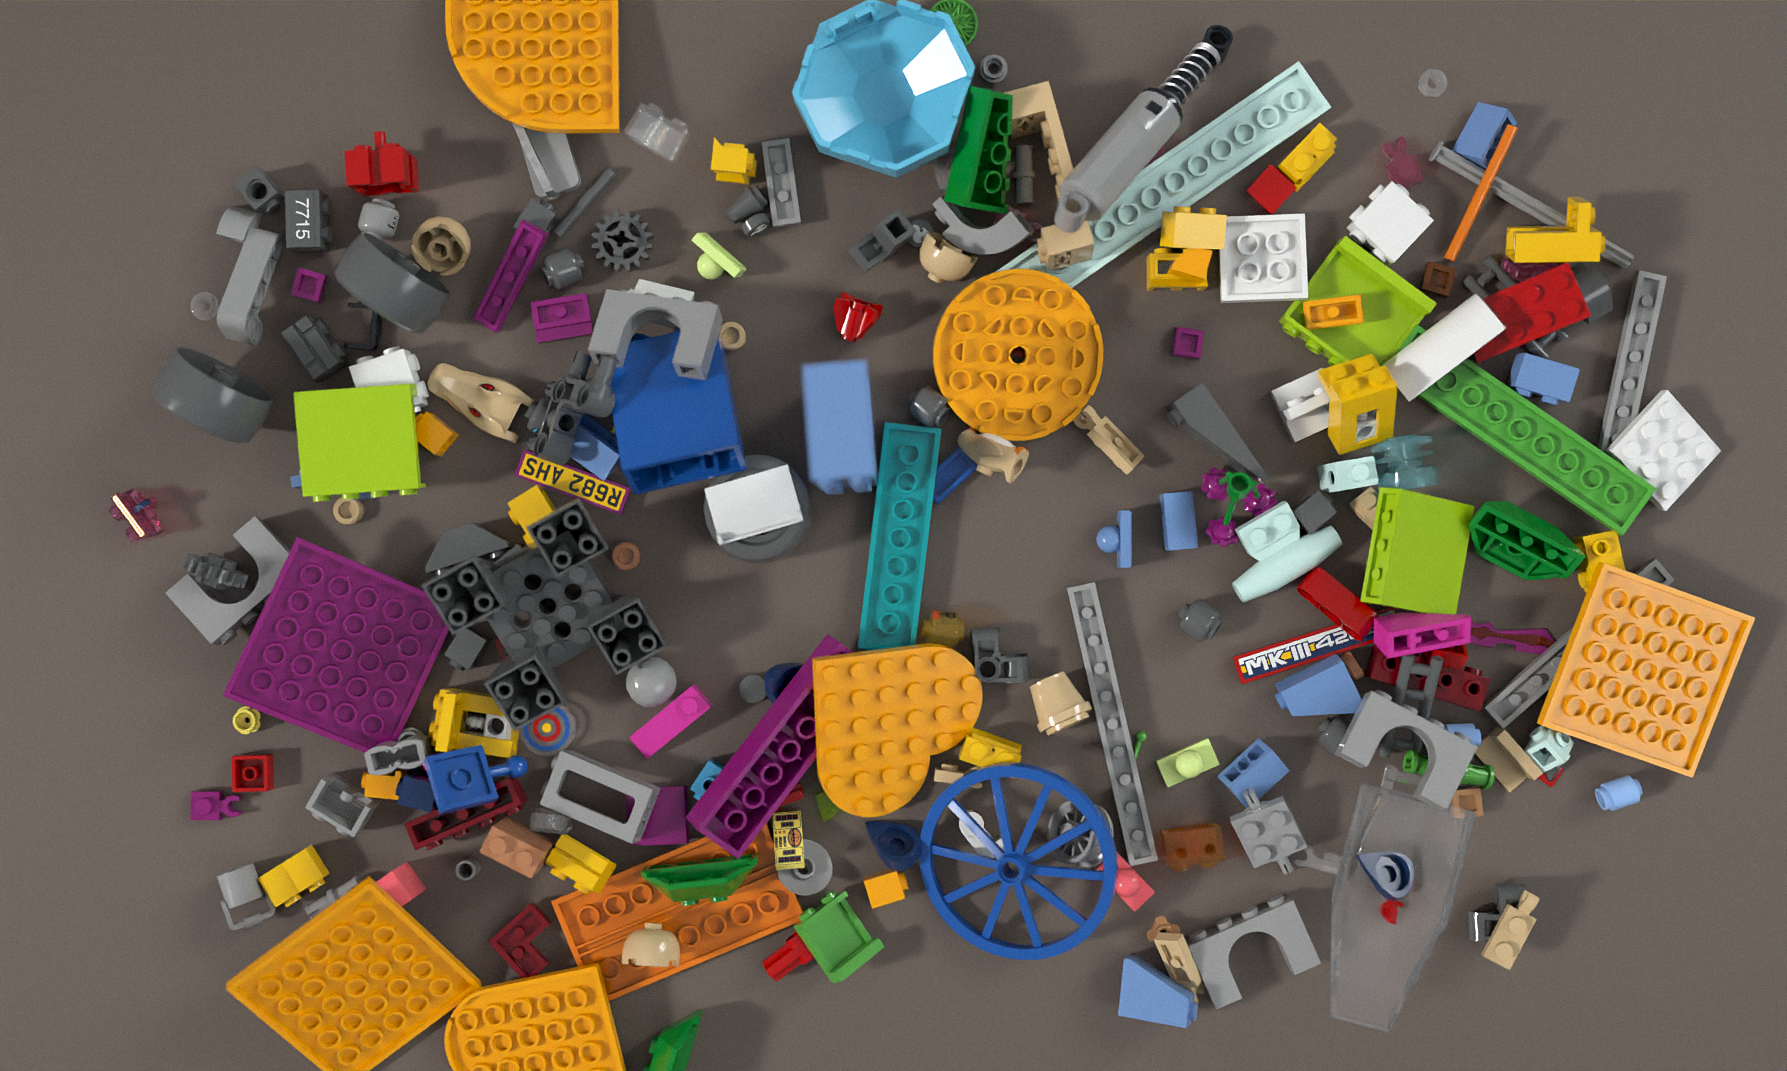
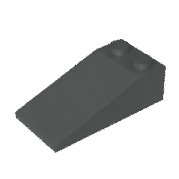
M1203 383L1195 386L1166 406L1168 410L1166 416L1175 428L1179 426L1183 432L1235 471L1247 474L1251 480H1255L1257 483L1268 479L1262 467Z

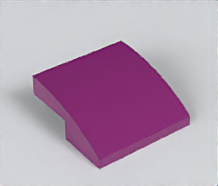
M686 785L658 786L661 789L641 841L632 844L628 842V845L689 843L688 820L685 818L688 815ZM626 794L628 822L635 805V799Z

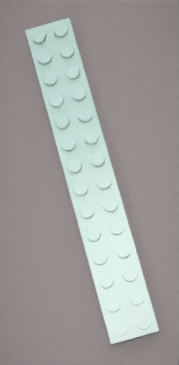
M1298 61L1144 168L1101 219L1088 221L1094 241L1092 260L1047 271L1046 263L1040 264L1037 254L1038 244L1036 243L997 271L1008 269L1037 270L1055 276L1071 288H1074L1159 229L1162 223V211L1173 212L1174 206H1192L1327 112L1331 106Z

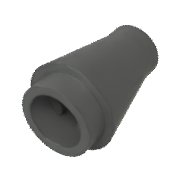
M755 184L751 188L748 186L726 212L731 220L737 224L739 221L765 210L764 206L769 201L762 190Z

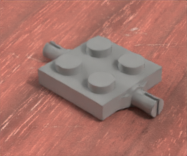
M1249 788V792L1245 790L1243 796L1249 806L1243 812L1230 816V821L1253 867L1257 868L1269 862L1277 861L1283 874H1288L1287 869L1291 873L1294 868L1288 856L1307 848V843L1284 797L1280 796L1270 801L1260 802L1254 788Z

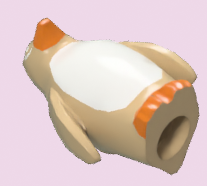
M971 426L958 436L957 441L960 448L978 464L975 470L989 477L992 476L993 472H1002L1005 474L1006 481L1010 484L1022 472L1029 457V452L1026 448L1016 447L1008 440L991 433L978 434V430Z

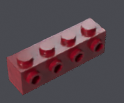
M1373 644L1364 677L1395 686L1402 656L1387 658ZM1425 653L1414 654L1413 663L1430 665L1426 660ZM1442 666L1434 698L1480 712L1490 679L1482 677V671L1465 666L1463 671ZM1410 674L1407 688L1424 690L1427 676Z
M509 777L495 783L499 797L496 802L441 815L437 809L405 823L404 826L414 849L418 850L426 846L427 851L444 844L442 839L452 835L453 839L469 833L468 827L477 823L481 828L495 822L494 816L505 812V815L509 816L522 810L521 804L528 799L519 778Z

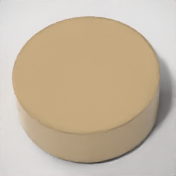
M727 322L721 326L719 335L724 349L728 351L739 350L746 341V333L743 327L736 322Z
M341 497L334 504L333 514L337 521L342 524H355L362 519L364 506L360 500H342Z

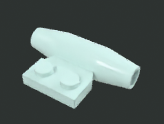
M1282 501L1236 528L1235 531L1247 553L1258 560L1257 563L1232 583L1236 594L1244 603L1276 591L1312 570L1342 546V541L1336 530L1330 525L1314 531L1312 534L1300 537V525L1286 501Z

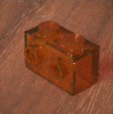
M1217 823L1160 830L1164 864L1168 868H1172L1173 871H1186L1190 869L1189 865L1200 864L1202 868L1216 867L1218 862L1225 861L1221 826Z

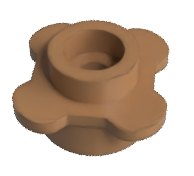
M1158 916L1155 918L1151 930L1147 931V938L1153 942L1154 938L1162 930H1165L1166 933L1180 934V927L1177 924H1171L1164 916Z

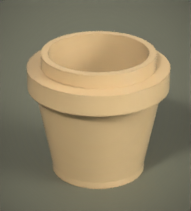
M1065 672L1052 675L1029 687L1039 721L1037 727L1040 733L1046 732L1048 736H1051L1089 718L1088 712L1092 710L1089 701H1084Z

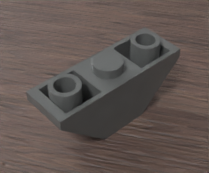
M469 523L442 533L425 566L426 573L436 572V576L472 556L482 558L490 555L491 559L502 557L507 553L506 550L513 548L514 545L512 541L477 523Z

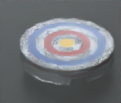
M563 704L518 730L521 741L527 749L537 755L551 756L569 747L575 738L577 725L574 714Z

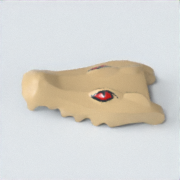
M446 363L436 365L427 383L432 393L446 400L479 430L515 444L519 435L509 431L508 428L520 404L523 403L526 407H529L532 401L537 403V400L503 379L462 371Z

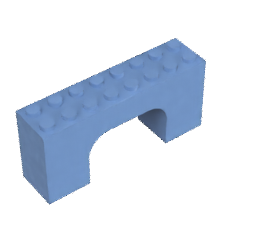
M866 360L802 365L811 481L827 495L844 494L843 488H853L855 493L871 492L872 486H877L870 385Z

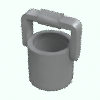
M254 863L216 876L224 900L220 901L230 929L238 930L245 927L247 930L263 924L264 919L275 914L273 902L257 879L259 876ZM265 895L270 911L262 914L259 912L244 918L239 923L233 924L228 909Z

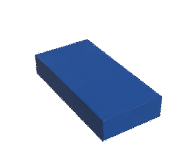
M960 446L937 467L933 501L937 505L969 477L977 467V464L963 452Z

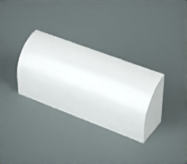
M1475 293L1381 365V367L1386 366L1398 389L1410 402L1506 328Z

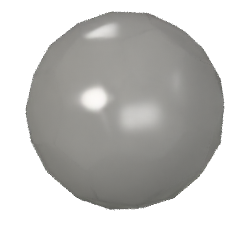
M648 657L632 666L626 677V688L630 697L643 707H657L665 704L671 699L677 686L674 669L667 661L659 657Z

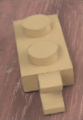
M1088 405L1082 411L1087 419L1079 414L1073 420L1079 428L1090 430L1087 435L1093 440L1094 444L1126 475L1145 457L1106 416L1101 419L1091 406Z
M1524 890L1516 908L1507 904L1481 955L1510 970L1537 920L1529 914L1534 910L1540 898Z
M1158 933L1154 938V942L1170 978L1194 993V1003H1198L1199 1000L1196 993L1204 994L1206 992L1205 986L1202 983L1203 979L1183 934Z

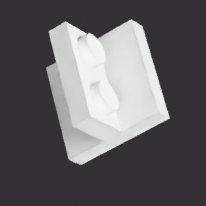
M1318 370L1270 391V395L1293 443L1328 428L1329 396L1318 379Z

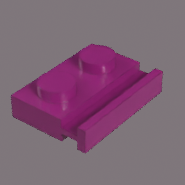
M587 293L530 302L538 344L591 336L593 334L592 315Z

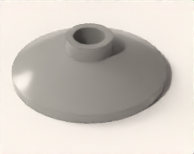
M803 839L806 874H800L798 868L777 870V874L781 883L789 891L798 895L809 896L820 892L827 886L831 879L833 868L828 852L820 844Z

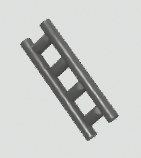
M1491 254L1482 261L1488 269L1477 280L1469 274L1462 281L1473 294L1476 293L1481 299L1490 296L1484 288L1495 277L1506 288L1518 284ZM1561 328L1523 345L1534 356L1547 359L1549 354L1543 348L1554 338L1562 343L1570 335Z
M1414 654L1404 655L1401 659L1392 702L1401 706L1404 699L1421 701L1417 715L1427 720L1430 715L1443 658L1434 655L1429 665L1413 663ZM1410 674L1427 676L1424 690L1407 688ZM1397 728L1389 730L1382 738L1379 755L1383 758H1389L1392 749L1404 751L1411 749L1420 754L1423 743L1422 739L1414 732L1411 740L1395 738Z

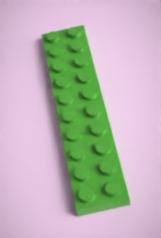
M1415 325L1395 355L1426 332V330L1419 325ZM1467 358L1417 396L1607 528L1616 532L1619 536L1624 535L1657 489Z

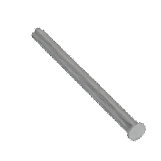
M1440 141L1432 151L1428 161L1432 162L1435 160L1479 185L1486 170L1444 147V142ZM1497 176L1495 177L1489 192L1549 226L1566 225L1565 215ZM1605 239V252L1600 255L1622 268H1627L1633 261V254Z

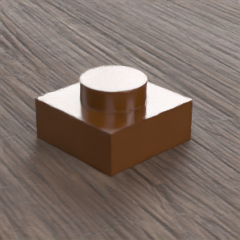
M1430 261L1427 262L1419 290L1445 298L1449 297L1457 269Z

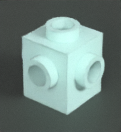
M1539 726L1530 733L1529 737L1531 739L1524 752L1543 773L1556 766L1563 765L1570 758L1569 753L1574 742L1569 735L1544 726Z

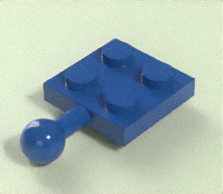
M482 745L431 755L424 759L440 815L496 802L499 797L493 778L504 775L520 778L525 775L528 769L527 761L518 755L508 758L505 764L489 767Z

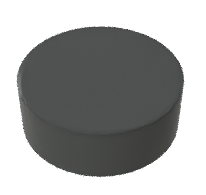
M757 674L746 676L739 686L741 697L749 703L762 701L767 695L764 678Z

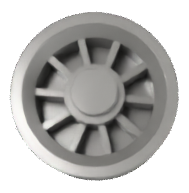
M1071 801L1061 804L1052 814L1047 830L1048 842L1087 820ZM1095 805L1104 817L1115 842L1113 825L1109 814L1102 807ZM1092 828L1051 851L1056 860L1068 865L1076 864L1089 868L1103 861L1101 848Z

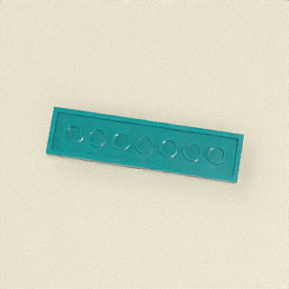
M885 422L858 648L879 650L916 644L941 429Z

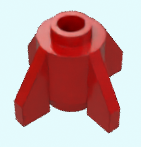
M842 292L841 297L836 298L833 308L837 325L836 330L841 333L840 337L850 342H857V339H863L866 332L880 317L883 305L868 303L854 298L847 292Z

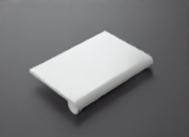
M788 464L704 489L719 545L804 521Z

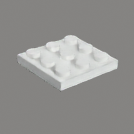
M1305 214L1227 217L1224 250L1219 249L1221 303L1308 299Z
M1661 390L1606 449V452L1614 460L1657 488L1649 500L1659 511H1667L1721 450L1668 390Z

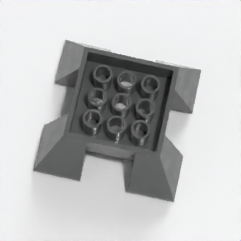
M579 498L528 525L526 529L534 542L495 564L477 556H472L422 584V588L453 635L486 617L509 655L488 677L484 684L514 731L566 703L556 666L588 648L598 644L614 672L618 675L668 647L639 597L613 594L592 560L595 556L608 550L609 547ZM536 574L541 580L537 583H532L526 579V576ZM570 584H576L581 590L571 593L566 587ZM551 598L556 604L550 607L544 606L541 600ZM526 612L530 615V618L528 620H520L516 617V614ZM566 622L570 625V628L560 630L556 627V624Z

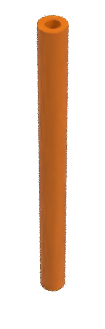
M1510 124L1507 125L1444 258L1455 262L1518 131L1517 127Z

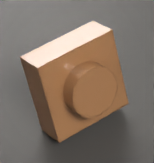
M1475 786L1456 790L1450 802L1453 819L1484 816L1480 787Z

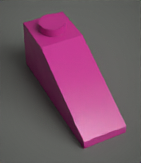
M1396 613L1374 617V644L1387 658L1470 643L1471 617L1469 615Z
M694 684L629 738L644 757L648 759L710 709L713 704L700 688Z

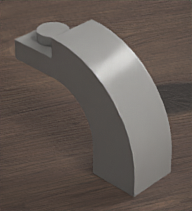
M941 196L933 203V206L937 209L935 214L943 224L950 225L942 233L943 236L953 245L967 252L975 254L999 253L1021 244L1035 232L1018 210L1010 211L992 227H980L970 222L955 204L944 201L945 196Z

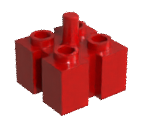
M374 132L375 150H372V147L368 145L354 146V150L344 151L347 186L357 190V193L363 197L386 195V193H419L417 159L412 154H408L405 148L400 147V144L386 143L385 132Z

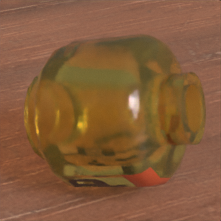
M934 610L929 614L928 620L923 619L922 636L927 637L928 644H940L954 648L958 641L962 642L964 620L959 618L957 612Z

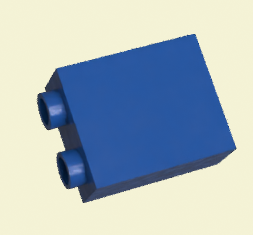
M677 326L674 328L673 333L651 338L645 334L637 333L633 335L623 367H616L610 386L615 394V404L612 412L621 468L634 495L748 470L726 353L720 335L717 339L706 380L677 375L672 362L681 332Z

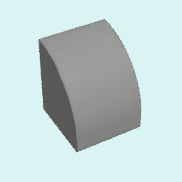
M230 206L224 212L216 234L229 240L244 243L249 230L252 227H259L262 214Z

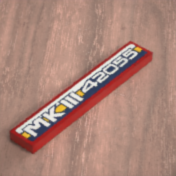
M1390 606L1375 611L1379 617L1398 613L1397 608ZM1333 624L1232 656L1240 684L1373 643L1374 627L1362 641L1352 638L1338 625Z

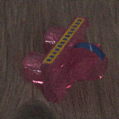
M135 488L124 493H115L111 497L114 504L109 509V513L118 521L126 519L131 526L126 530V535L131 542L141 541L147 537L160 534L164 530V527L156 518L158 516L153 509L158 504L155 497L145 499L142 493H138Z

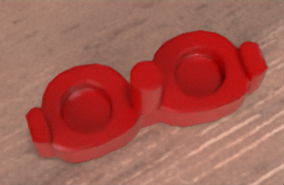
M1387 899V902L1381 905V916L1386 919V922L1396 925L1397 907L1401 908L1403 903L1398 900L1391 901Z

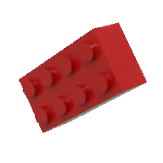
M1569 263L1562 264L1483 298V302L1506 329L1475 351L1474 356L1479 363L1590 317V311Z

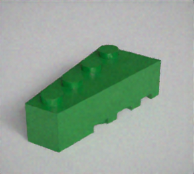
M969 86L944 201L963 207L1008 214L1009 204L1005 203V193L1009 190L1010 179L1006 178L1007 161H1010L1011 150L1008 149L1007 142L1008 135L1012 132L1013 95Z

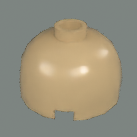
M443 216L429 218L423 222L415 231L411 245V252L421 267L429 272L431 270L441 272L440 275L445 276L455 274L461 270L471 250V242L466 229L458 221Z
M927 231L920 248V261L922 266L929 272L928 278L940 284H943L944 280L950 282L962 280L970 273L978 259L977 254L964 252L938 232L931 234L930 231Z
M645 923L644 929L634 930L628 935L624 942L621 963L628 964V960L633 959L632 963H636L635 965L669 967V961H672V965L678 967L680 964V945L672 932L662 930V924Z

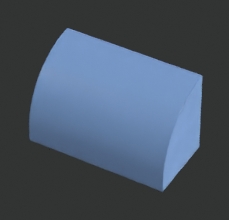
M1478 102L1452 151L1486 170L1507 125L1516 126L1517 122L1507 108Z
M587 414L583 415L575 434L570 457L605 481L621 463L617 437Z
M1193 491L1160 494L1164 551L1199 548Z
M1258 738L1217 777L1247 808L1249 805L1243 796L1245 790L1249 792V788H1254L1258 799H1260L1290 770L1275 752Z

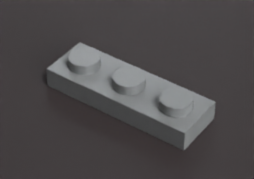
M790 139L761 142L773 228L801 224Z

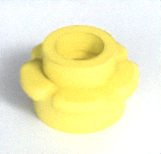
M249 706L241 707L233 716V726L242 734L256 732L261 725L259 721L261 715L254 708L250 709ZM246 718L250 719L249 723L245 722Z

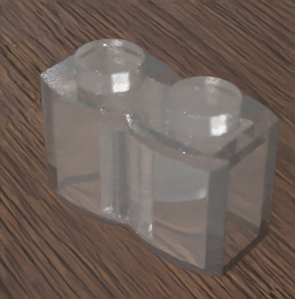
M640 103L623 131L625 136L674 165L691 138L690 132L687 131L688 125L675 117L672 121L663 116L664 111L653 103H649L648 106Z

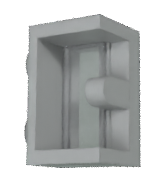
M332 772L321 779L305 808L311 811L316 819L327 821L336 826V830L339 833L355 837L363 831L381 801L373 797H364L365 791Z

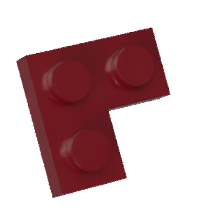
M532 901L488 942L520 978L535 976L550 962L531 941L549 926L551 921Z

